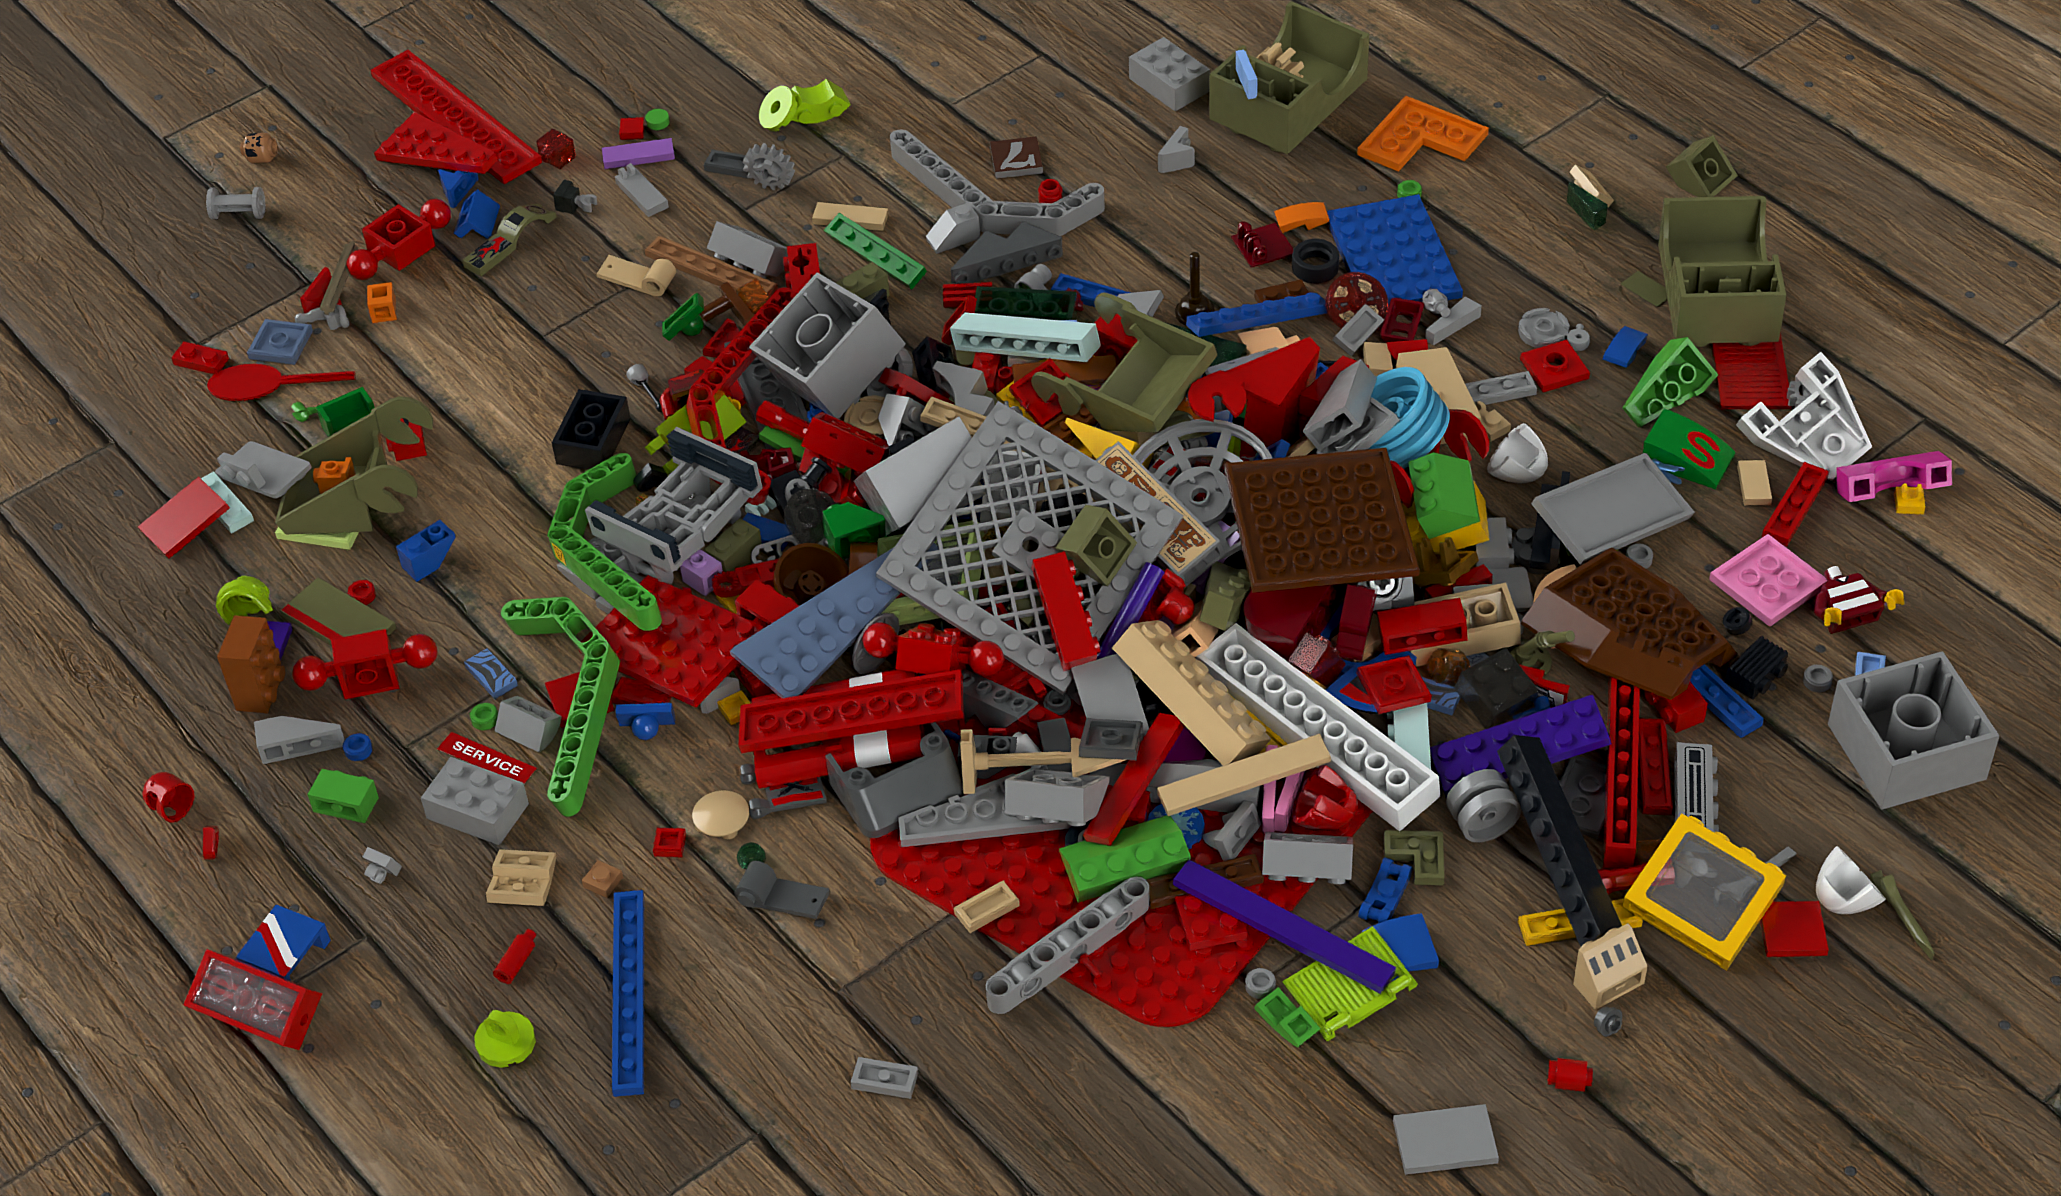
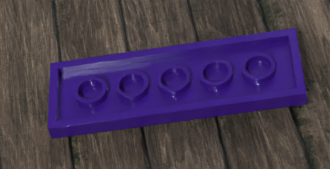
M1592 694L1430 747V753L1447 798V794L1458 781L1476 771L1494 769L1500 772L1504 779L1508 778L1497 751L1513 735L1539 737L1551 764L1611 745V740Z

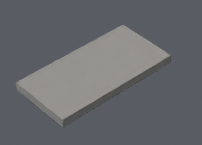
M1646 453L1539 495L1531 503L1580 565L1590 561L1611 547L1615 550L1688 520L1695 513Z

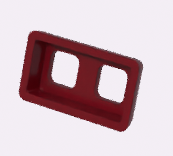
M1392 298L1380 333L1382 341L1386 343L1414 340L1424 309V303ZM1397 316L1413 317L1412 323L1397 322ZM1393 332H1402V333H1407L1408 336H1407V337L1396 336V335H1392V333H1393Z

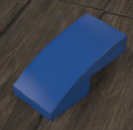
M1624 326L1608 346L1602 360L1627 368L1635 360L1637 351L1646 343L1648 334Z

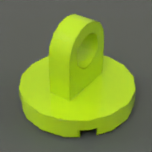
M491 1011L488 1017L478 1026L474 1036L475 1048L481 1060L490 1066L499 1068L509 1067L508 1064L514 1062L518 1064L524 1061L532 1053L536 1043L534 1027L529 1019L520 1013L510 1011Z

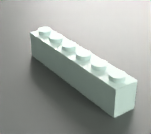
M965 312L950 327L955 350L1087 362L1101 347L1097 326L1094 323Z

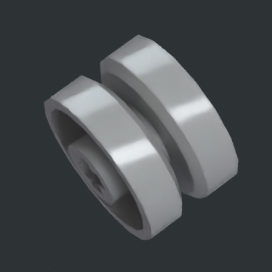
M1494 769L1476 771L1463 777L1449 791L1445 802L1463 835L1471 842H1485L1504 834L1514 826L1522 810L1502 774Z

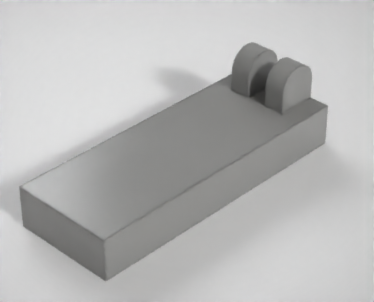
M631 163L626 165L627 171L623 167L618 169L619 175L615 176L616 184L647 217L669 208L668 200Z

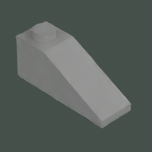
M278 716L254 722L257 749L263 764L341 748L345 741L340 724L287 716Z

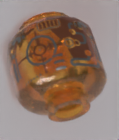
M1438 648L1430 656L1427 662V670L1431 679L1436 683L1458 685L1469 675L1470 662L1465 653L1459 649Z

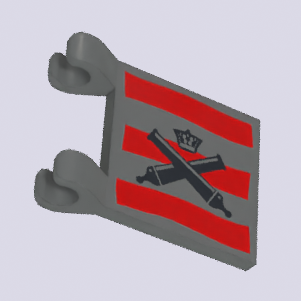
M752 764L742 765L740 767L741 782L744 785L756 782L755 766ZM817 777L765 787L767 800L760 798L751 799L749 801V813L752 819H759L771 812L827 803L821 778Z

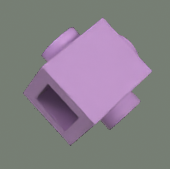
M701 549L686 559L680 566L683 582L704 596L713 591L712 578H714V575H717V573L721 574L723 571L721 562Z

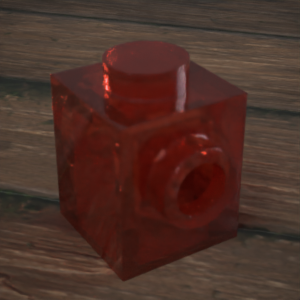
M553 128L536 141L538 154L541 155L542 161L558 169H562L576 158L573 139Z

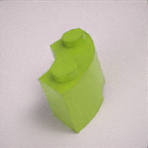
M828 79L813 87L801 88L794 86L792 88L797 95L795 101L798 102L792 121L798 123L813 124L827 121L840 116L851 105L843 89Z

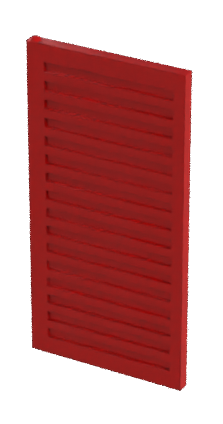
M1781 332L1779 342H1761L1754 346H1746L1739 343H1712L1715 371L1718 373L1716 378L1721 409H1752L1759 402H1762L1768 409H1792V406L1788 405L1789 399H1787L1789 382Z

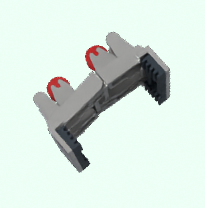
M678 427L666 437L669 439L671 455L674 456L672 458L673 462L679 466L655 489V496L651 495L624 517L615 513L616 509L597 500L585 509L592 535L620 550L632 572L636 574L642 573L646 576L650 575L658 579V581L670 585L674 579L673 572L677 571L686 559L705 546L704 541L710 542L728 522L731 524L735 523L741 517L740 508L750 497L754 498L763 488L757 462ZM709 478L723 483L712 495Z

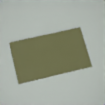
M1637 271L1621 283L1622 286L1656 307L1668 299L1666 288L1640 271Z

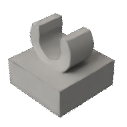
M367 847L362 856L370 863L364 875L370 877V880L378 884L384 881L387 872L397 876L402 868L392 857Z

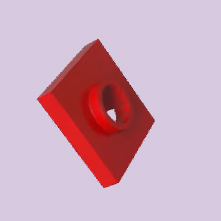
M1568 340L1526 351L1520 355L1521 362L1543 393L1587 380L1590 377L1589 370ZM1555 359L1562 360V365L1554 366L1549 363L1555 362Z

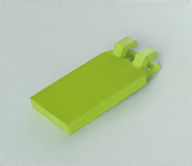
M725 394L716 403L725 440L747 421ZM686 405L656 428L659 436L645 446L650 455L654 454L665 444L669 447V439L666 436L676 427L692 433ZM699 421L703 436L712 440L713 434L710 424L706 421ZM671 459L662 467L667 475H669L679 465Z

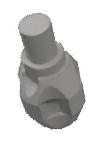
M1428 289L1424 292L1422 302L1427 310H1430L1433 314H1441L1443 317L1450 315L1448 299L1443 293L1437 289Z

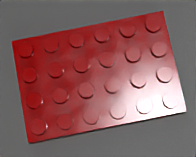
M647 575L640 582V585L655 596L662 617L661 625L654 630H641L614 608L595 628L619 657V672L697 708L740 663L730 655V650L765 627ZM590 632L581 642L584 643L589 641L593 636L592 632Z

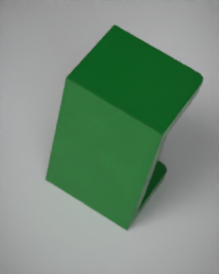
M363 387L316 407L322 429L328 437L370 414L371 410L375 408L372 399Z

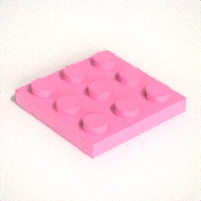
M1769 534L1710 573L1709 578L1711 582L1769 627L1820 593L1823 584L1827 581L1822 574Z

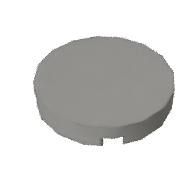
M1548 308L1532 309L1526 312L1519 321V336L1526 344L1534 348L1566 340L1570 327L1567 318L1558 311L1556 313L1549 312L1550 309Z

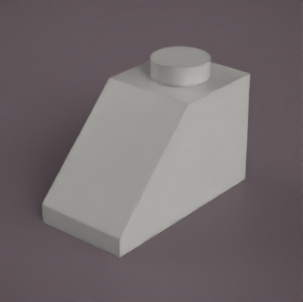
M969 202L948 209L926 235V240L936 254L975 241L980 238L979 216Z

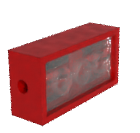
M206 949L183 1005L281 1046L300 1050L322 993L228 955Z

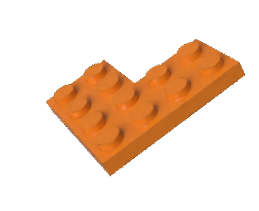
M1405 96L1357 148V155L1398 172L1422 145L1465 161L1487 137L1489 127Z

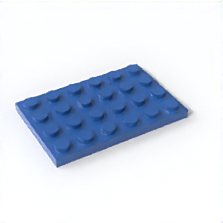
M1419 194L1327 211L1330 219L1327 223L1350 279L1353 280V285L1362 307L1365 304L1368 306L1377 304L1378 313L1387 312L1392 298L1422 302L1423 294L1428 289H1437L1448 300L1462 298V287ZM1359 279L1370 283L1373 292L1366 294L1361 291V287L1357 285ZM1371 296L1374 297L1373 301H1367L1366 299L1370 298Z

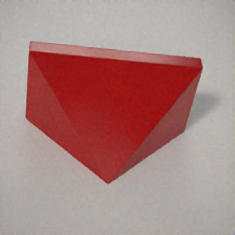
M327 267L322 269L300 298L305 314L312 309L319 308L332 278ZM340 298L337 303L338 305H342Z

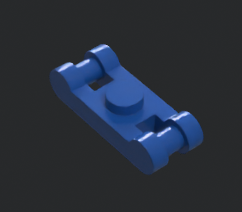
M1384 857L1373 885L1360 907L1358 918L1364 920L1370 918L1378 921V923L1392 919L1411 878L1413 866L1407 864L1400 866L1394 864V860ZM1389 875L1397 876V881L1389 879Z

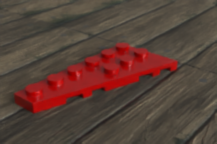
M413 112L401 126L397 127L394 133L382 142L381 146L374 152L377 161L485 174L498 160L494 151L416 112Z

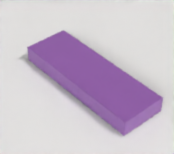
M672 138L602 148L604 169L625 167L630 163L632 165L675 159Z

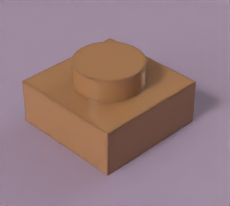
M597 860L582 879L583 888L608 898L623 879L622 870Z

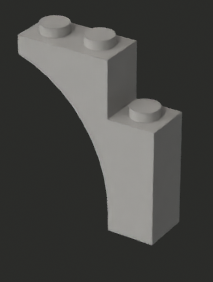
M940 361L935 363L933 371L937 386L945 390L953 398L956 406L984 416L989 415L995 404L993 398L984 396L988 388L983 371Z

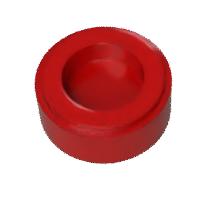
M358 580L349 586L348 595L368 605L375 599L376 591L372 582Z

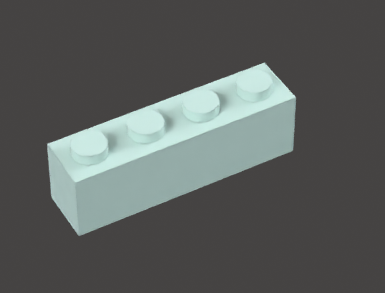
M1427 703L1387 713V719H1392V724H1388V738L1431 770Z

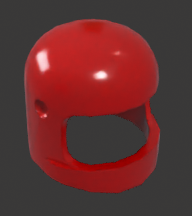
M158 772L152 775L144 784L142 791L143 800L150 809L157 811L161 818L170 823L178 822L184 818L193 805L195 798L191 785L169 772ZM164 808H172L176 811V814L166 816Z

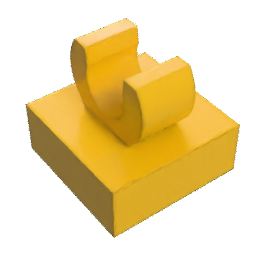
M1904 483L1901 487L1895 488L1896 513L1924 514L1925 499L1921 484H1918L1917 487H1907V484Z

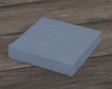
M265 319L247 351L248 358L295 365L313 332L312 326L309 324Z

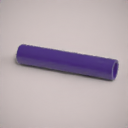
M1145 562L1100 645V653H1097L1096 660L1117 654L1112 647L1132 623L1139 622L1165 573L1162 569Z

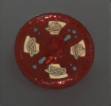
M1350 272L1339 276L1330 285L1325 298L1329 317L1341 329L1365 304L1383 319L1388 310V297L1384 287L1374 277L1361 272Z

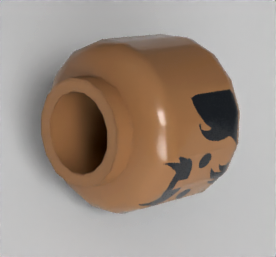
M267 132L249 133L245 136L244 142H241L240 151L247 161L252 164L268 163L277 155L278 146L275 138H272Z

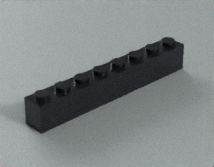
M1513 735L1497 753L1581 947L1588 941H1595L1603 937L1612 928H1620L1622 924L1539 737Z

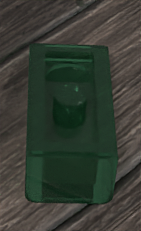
M1568 183L1567 203L1592 230L1595 231L1606 223L1608 204L1576 184Z

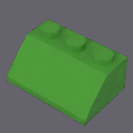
M1433 452L1408 461L1411 482L1414 488L1413 495L1417 520L1429 539L1480 522L1471 465L1468 460Z

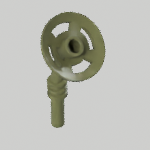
M1570 630L1556 633L1553 631L1538 632L1531 640L1521 639V644L1513 648L1511 653H1504L1509 647L1499 649L1496 654V663L1505 670L1501 674L1515 682L1516 671L1511 670L1505 664L1506 662L1516 669L1517 664L1533 667L1537 661L1544 663L1540 670L1545 671V677L1549 673L1552 664L1551 655L1546 648L1554 647L1559 643L1572 642L1575 639V634Z

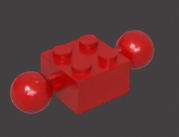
M430 199L422 205L420 217L398 204L362 228L367 250H355L349 255L346 263L349 274L357 280H368L376 274L380 260L400 271L435 247L432 229H442L449 223L451 210L448 204L440 199Z
M878 622L870 625L863 634V646L871 656L885 658L894 651H897L896 669L928 675L959 669L962 671L969 664L976 674L988 677L998 673L1004 664V654L999 645L992 641H980L971 648L969 647L970 636L961 634V630L955 628H945L942 631L934 629L935 626L931 624H918L917 627L909 629L906 633L897 635L892 626L887 623Z
M386 629L332 639L333 661L324 662L316 656L302 657L295 663L292 676L296 685L307 691L317 690L325 684L328 677L338 676L344 698L350 699L400 689L397 664L406 662L409 666L416 669L427 668L436 660L438 648L435 641L428 635L415 634L405 641L403 647L392 649Z

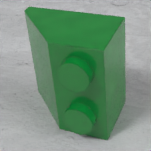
M849 502L831 505L827 510L823 511L824 536L830 549L842 559L850 557L851 541L877 542L878 538L886 537L885 518L879 513Z

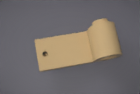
M608 255L597 272V277L653 296H661L674 278L676 268L667 259H657L651 268Z

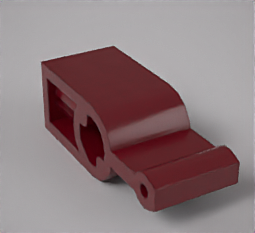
M1352 583L1347 584L1334 655L1363 660L1378 589Z

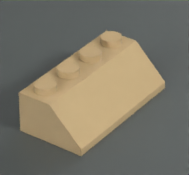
M1506 582L1414 602V605L1460 598L1467 622L1468 641L1409 651L1417 657L1416 667L1455 659L1453 657H1464L1521 644L1520 620Z

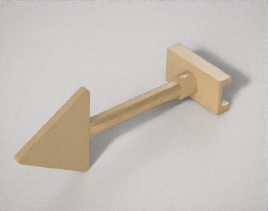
M972 729L961 730L960 745L964 794H975L977 770H988L989 767L1071 763L1072 776L1078 777L1126 760L1079 757L1081 739L1071 738V752L976 753Z

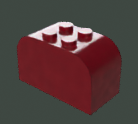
M1346 583L1252 593L1250 587L1243 607L1245 630L1299 670L1302 661L1310 653L1312 647L1344 599Z

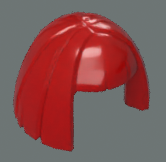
M1321 765L1302 784V791H1299L1295 798L1291 817L1295 824L1307 829L1335 830L1346 825L1355 816L1358 801L1354 791L1346 785L1344 780L1327 765Z

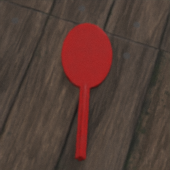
M242 364L217 372L209 379L207 387L209 392L219 399L245 401L266 396L275 391L281 384L356 380L355 371L281 376V373L276 368L268 365Z

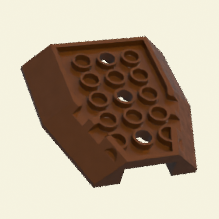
M1612 547L1546 586L1521 620V625L1534 634L1543 631H1553L1554 633L1573 631L1575 639L1572 642L1559 643L1554 647L1587 668L1672 700L1688 689L1693 671L1710 661L1722 667L1737 656V652L1676 587Z

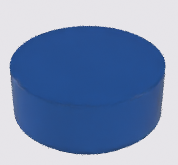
M357 733L350 735L343 742L345 756L352 761L366 759L373 750L370 738L365 734Z

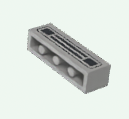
M1677 742L1674 758V820L1676 822L1682 813L1687 817H1696L1704 824V827L1712 832H1719V825H1714V819L1718 818V802H1713V796H1717L1718 779H1713V774L1717 773L1718 759L1712 756V745ZM1686 834L1675 849V851L1711 853L1710 848Z

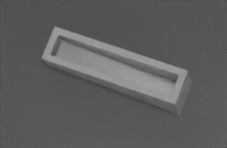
M1467 297L1461 299L1450 309L1451 312L1448 317H1440L1426 329L1428 343L1435 345L1480 318L1482 305Z

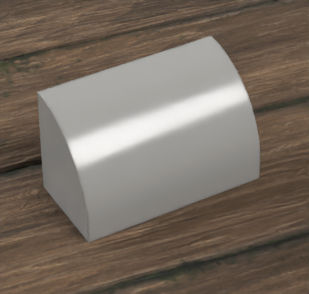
M514 696L501 701L495 732L537 752H541L555 737L562 716L520 696Z

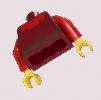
M700 369L680 374L668 380L669 388H666L660 396V405L665 420L687 404L689 390L704 373V370ZM728 389L725 395L741 414L740 402L732 399L733 395L730 389Z

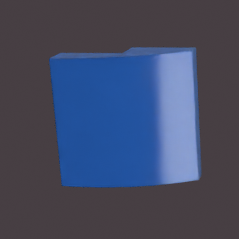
M1422 913L1398 917L1373 925L1408 972L1438 967L1439 958Z

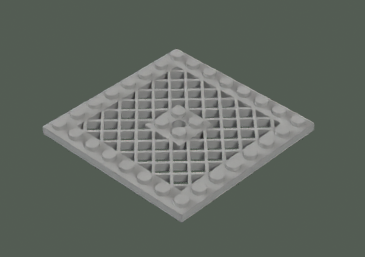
M998 401L876 572V577L978 642L992 641L1002 649L1005 659L1064 695L1074 680L1072 670L1063 672L1058 653L1050 652L1057 650L1055 643L1045 645L1042 633L1051 632L1049 625H1040L1038 615L1045 614L1043 607H1036L1034 596H1039L1038 589H1032L1031 580L1035 582L1032 572V560L1059 553L1055 548L1071 526L1059 527L1057 516L1070 514L1073 523L1076 519V513L1081 512L1085 504L1074 506L1071 495L1085 493L1087 498L1086 505L1101 508L1108 507L1109 512L1119 523L1132 521L1134 532L1129 534L1136 540L1137 544L1108 587L1102 585L1096 596H1094L1092 585L1100 584L1092 578L1090 579L1086 574H1084L1085 580L1075 581V585H1080L1081 588L1087 587L1089 598L1081 601L1082 606L1089 605L1085 610L1089 611L1092 620V627H1089L1092 637L1096 636L1098 642H1100L1116 618L1145 562L1153 564L1182 521L1184 515ZM1016 450L1018 460L1004 463L1002 452ZM1021 450L1031 455L1032 458L1023 459ZM997 454L999 464L989 465ZM1039 464L1041 475L1027 477L1025 466ZM1045 465L1056 472L1046 473ZM1020 467L1022 478L1008 480L1006 470ZM1001 471L1003 482L989 484L987 473ZM982 475L984 485L973 487ZM1062 478L1064 489L1050 491L1048 481ZM1068 479L1079 486L1070 488ZM1043 482L1045 493L1031 495L1029 484ZM1024 485L1026 496L1012 498L1010 488ZM1005 489L1007 500L993 502L991 491ZM986 492L988 503L974 506L972 495ZM1091 493L1102 499V501L1093 502ZM967 496L969 507L958 509ZM1066 496L1069 507L1054 509L1052 499ZM1047 500L1049 511L1035 513L1033 502ZM1028 503L1030 512L1022 508L1016 516L1014 506ZM1009 507L1011 518L997 520L995 509ZM1114 508L1126 515L1116 517ZM990 510L992 521L978 524L976 513ZM971 514L973 525L959 527L956 516ZM952 517L954 528L943 530ZM1051 518L1053 527L1041 519ZM1137 522L1143 525L1140 531ZM1010 525L1001 538L999 527ZM994 528L996 539L982 542L980 531ZM975 532L977 543L962 545L960 534ZM956 536L958 546L943 549L941 538ZM937 540L938 550L927 552L934 541ZM1027 540H1033L1038 544V549L1034 552H1028L1022 545ZM995 547L992 551V556L996 558L986 560L984 549ZM979 550L981 561L967 564L964 553ZM960 554L962 565L947 567L945 556ZM940 557L942 568L928 571L926 560ZM920 561L922 564L923 571L917 568ZM1002 565L1004 576L990 578L988 567ZM1007 565L1020 573L1009 575ZM983 568L985 579L970 582L968 571ZM964 572L966 583L951 586L949 574ZM944 576L946 585L933 577ZM1025 579L1027 591L1013 593L1011 582ZM1006 583L1008 594L994 597L991 585ZM987 586L989 598L974 600L972 589ZM967 590L969 600L957 592ZM1029 598L1032 609L1017 612L1015 600ZM1010 601L1012 613L998 615L996 604ZM991 605L993 615L982 609L981 606ZM1033 616L1036 627L1021 630L1019 618ZM1014 620L1016 629L1003 621ZM1037 634L1039 644L1031 640L1027 636Z

